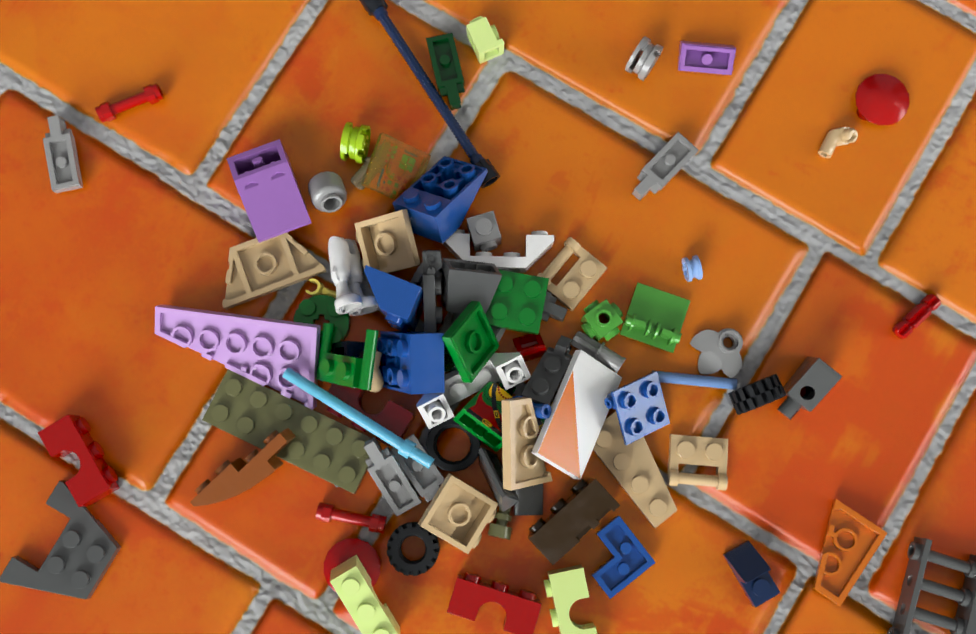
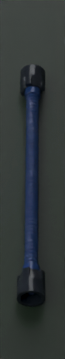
M359 0L370 16L373 15L380 21L393 43H395L398 51L404 57L435 107H437L436 109L444 121H446V124H448L449 129L455 135L459 144H461L468 158H470V163L487 168L488 172L481 184V188L493 184L499 179V173L489 159H484L478 153L470 139H468V136H466L388 16L386 10L388 5L384 0Z

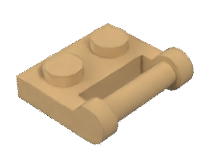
M568 237L563 243L564 248L544 272L538 273L537 276L549 278L547 291L552 293V296L556 297L570 311H573L608 267L581 247L576 240ZM575 254L579 260L557 286L554 285L551 279L570 256Z
M670 434L668 486L677 487L678 484L716 487L717 490L726 491L728 485V439ZM678 465L716 467V475L681 473L678 471Z

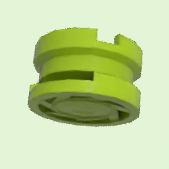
M346 122L340 143L341 160L346 161L349 157L354 159L356 163H365L364 159L368 155L370 145V126L361 125L360 127L354 126L353 128L352 122Z

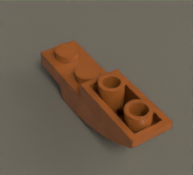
M289 428L280 433L275 430L263 441L266 446L260 452L255 449L244 460L239 458L232 463L229 460L225 461L216 469L215 473L218 476L214 480L210 481L207 479L195 490L198 495L190 503L193 506L209 505L232 498L252 488L283 465V462L276 455L296 436Z

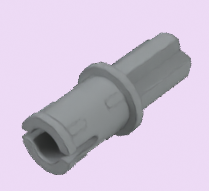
M578 331L571 341L572 346L584 351L606 367L615 371V373L619 371L626 358L604 346L605 342L601 344L593 338L590 339L581 331Z

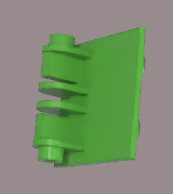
M637 283L620 335L673 353L676 343H679L682 335L680 331L690 300Z

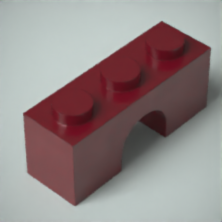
M332 383L328 390L330 394L403 439L416 416L414 413L389 400L381 412L368 414L362 407V397L366 390ZM329 406L326 409L327 411L338 416L339 418H342L343 416L342 414H340L339 412H337ZM353 421L351 422V424H352L353 426H355L356 428H358V429H360V430H362V431H364V432L367 431L366 429H364L363 427L359 426V425L356 424L355 422H353ZM376 436L377 440L383 442L388 446H391L390 444L386 443L385 441Z

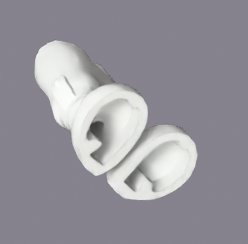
M337 236L330 237L328 255L331 279L336 286V300L334 301L336 313L340 315L349 313V316H360L379 310L380 308L375 296H365L362 292L360 285L363 281V270L355 240Z

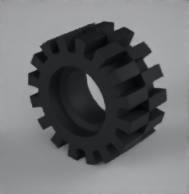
M774 374L732 391L728 395L737 415L778 400L786 396V393L778 375Z

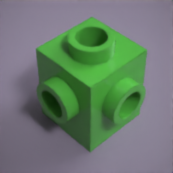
M606 299L599 303L598 300H595L584 309L586 314L581 319L583 323L581 327L590 339L594 338L599 342L605 338L606 341H609L621 332L618 327L623 323L621 319L623 314L614 302L610 304ZM604 314L608 323H601L598 319L599 315Z

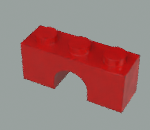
M68 414L39 431L38 434L51 457H65L72 452L79 457L80 469L78 473L65 483L78 507H87L120 488L116 482L118 476L111 466H107L102 457L104 456L103 448L92 439L89 433L91 428L86 419L79 415Z
M465 572L464 576H457L447 613L475 621L478 610L483 604L496 602L506 612L503 624L504 631L513 634H533L542 603L541 600L536 599L537 594L520 589V593L508 590L509 585L492 581L490 585L481 582V576Z

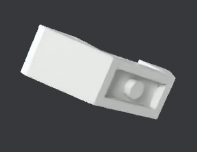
M457 229L443 245L458 260L492 263L499 270L525 273L553 247L554 235H548L547 231H532L531 235H526L525 257H520V253L506 252L503 253V256H492L491 252H476V256H470V234H465V231Z
M520 352L494 353L472 383L463 382L458 370L455 369L444 375L445 393L424 394L416 406L428 429H431L455 417L450 406L480 391L489 381L494 383L501 381L504 388L508 390L531 378V375Z

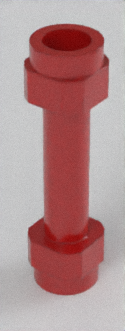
M157 83L143 87V92L110 104L108 101L100 104V106L95 107L99 119L102 123L112 121L117 118L116 114L146 102L151 104L159 102V100L164 99Z
M322 502L319 503L316 512V519L325 522L336 520L368 527L371 532L382 534L387 522V516L375 513L372 516L336 509L335 505Z

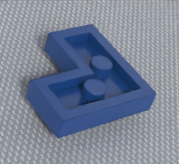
M619 515L596 532L613 557L591 574L610 599L656 563Z

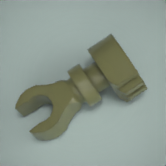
M499 507V512L494 517L497 519L496 524L490 523L489 536L510 540L513 528L507 527V524L512 519V516H510L511 507L506 511H501Z

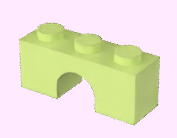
M357 555L331 569L330 583L362 634H401L398 622L387 604H382L372 587L371 578Z
M582 565L548 571L549 579L543 581L547 598L552 597L555 608L549 609L553 627L558 626L560 634H597L594 623L580 625L574 623L569 617L572 604L579 599L589 597Z

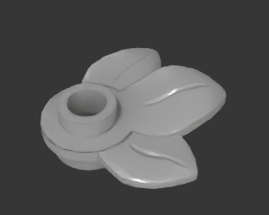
M726 328L719 332L707 329L696 334L691 339L690 345L701 352L698 358V371L700 374H713L722 369L726 376L733 378L741 370L743 361L739 352L743 346V339L738 331L731 328ZM725 338L731 339L732 346L730 348L724 346L723 341Z

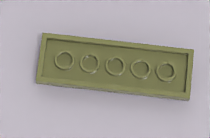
M229 369L202 419L260 449L266 446L263 441L272 432L277 430L280 433L289 428L296 437L276 456L353 494H356L367 472L368 466L365 460L369 458V455L363 446L365 445L364 442L371 439V437Z

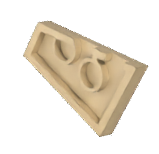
M518 397L501 400L503 489L512 491L553 481L551 472L546 471L544 461L531 453L539 432L531 398Z

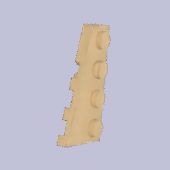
M616 411L605 419L593 451L650 524L656 528L677 511L676 505L645 438L642 437L629 445H625Z

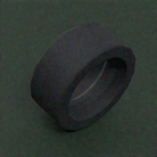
M453 418L433 427L428 433L426 442L428 455L435 459L433 463L442 470L451 472L465 470L472 465L479 455L478 450L481 446L480 440L456 423ZM453 427L466 432L471 443L470 451L466 457L455 462L447 461L441 457L437 449V440L440 434L446 429Z

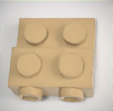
M407 209L354 223L356 240L360 245L363 256L362 264L364 269L367 265L385 273H392L421 265Z
M448 473L418 524L469 554L471 549H474L479 544L482 537L481 532L486 524H489L494 519L498 503Z

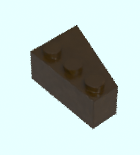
M584 478L579 480L571 488L573 494L566 501L563 498L559 499L550 508L552 514L545 521L540 518L529 528L531 534L528 536L529 540L552 565L578 544L580 539L591 528H596L600 524V520L611 509L615 511L620 506L594 478H589L587 481Z

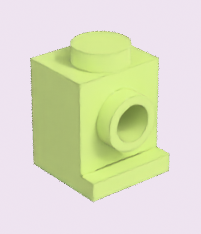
M476 17L466 25L467 38L479 64L504 54V41L502 38L500 39L495 25H490L486 17Z

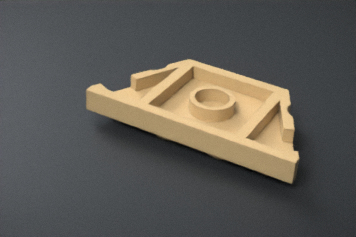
M288 233L260 243L257 238L233 246L229 250V269L226 272L225 283H227L226 295L222 305L224 309L228 310L327 272L326 268Z

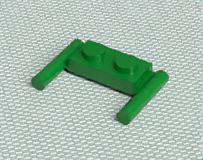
M323 323L316 379L351 388L371 390L378 330H366L363 358L331 353L334 324Z

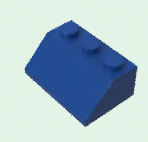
M366 265L364 269L365 275L380 310L391 325L390 327L398 331H407L408 329L415 331L424 310L422 287Z

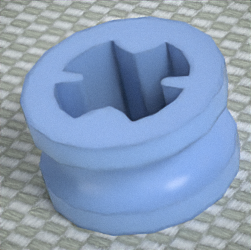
M694 255L690 260L687 257L682 258V270L686 281L691 282L693 278L701 280L703 278V270L699 257Z

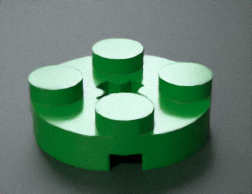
M316 295L301 301L293 319V322L315 324V320H319L320 316H324L325 320L334 324L332 343L342 342L350 331L349 314H337L334 306L336 299L328 295ZM320 331V343H321L322 331Z

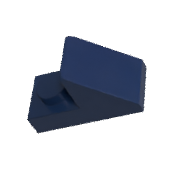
M748 540L723 554L752 606L756 608L780 594L768 572L771 570L769 565Z

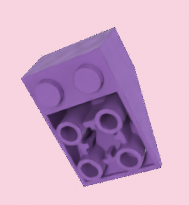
M280 139L227 158L235 185L259 243L312 223L289 158Z

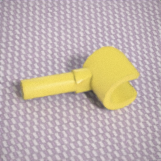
M315 278L308 280L311 283L317 284V289L313 292L305 290L306 293L311 296L328 295L336 299V291L324 287Z

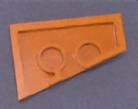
M834 499L813 589L836 605L841 606L887 535V532L839 500Z

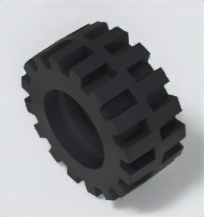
M409 522L399 526L391 534L387 543V556L389 557L390 564L395 567V570L407 576H417L427 572L435 564L439 555L438 537L422 528L418 522ZM410 536L421 538L426 547L424 556L416 561L406 559L401 551L403 541Z

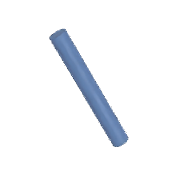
M658 371L660 383L737 389V379Z

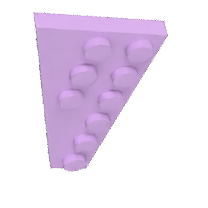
M163 304L155 306L156 335L183 348L189 347L201 353L202 357L210 361H218L224 364L225 368L262 386L267 385L281 392V395L289 399L294 398L304 403V406L313 410L316 407L317 398L282 376L289 367L318 385L316 375L321 325Z

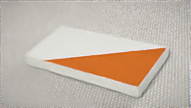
M575 350L552 403L551 416L545 420L531 453L573 479L581 480L609 411L604 403V399L607 398L609 393L618 389L622 377L584 351Z

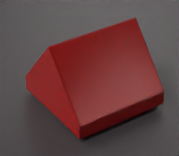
M540 333L539 335L528 334L512 339L515 351L520 352L524 362L540 358L546 351Z

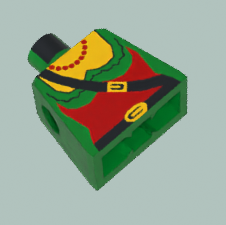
M489 381L456 414L453 420L497 452L502 448L501 400L511 399L516 387L514 386L506 390L501 382L498 386L494 382Z

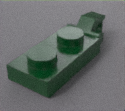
M453 33L426 38L438 92L440 91L441 97L448 96L451 110L460 109L459 93L465 92V85Z

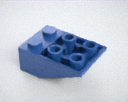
M444 156L393 202L395 212L407 209L414 234L443 244L461 226L488 172L487 168Z
M380 331V337L377 340V350L382 353L379 369L384 379L383 388L411 395L445 393L444 341L442 339L444 333Z

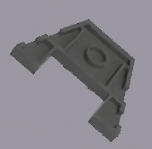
M62 480L58 482L46 502L47 505L70 518L62 534L40 569L19 556H14L1 574L0 582L86 600L93 595L121 546L99 519L96 520L87 507H78L65 483L66 481Z

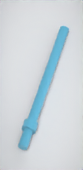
M288 367L283 373V378L398 449V454L406 459L410 457L428 469L433 464L435 459L416 447L417 444L408 438L402 439Z

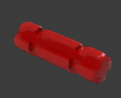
M932 293L926 295L920 301V304H917L902 318L901 322H898L893 327V333L900 339L907 338L914 328L916 329L931 315L932 311H935L941 305V301L936 295Z

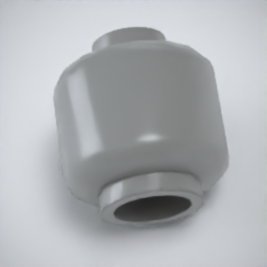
M325 171L316 174L310 179L308 192L312 204L317 210L331 213L339 210L345 204L347 192L343 180L338 174Z

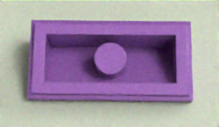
M680 41L678 71L732 75L736 47L725 44Z

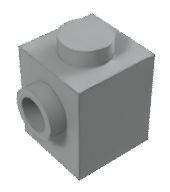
M494 211L466 218L467 228L475 252L480 250L482 252L491 251L501 244V234Z

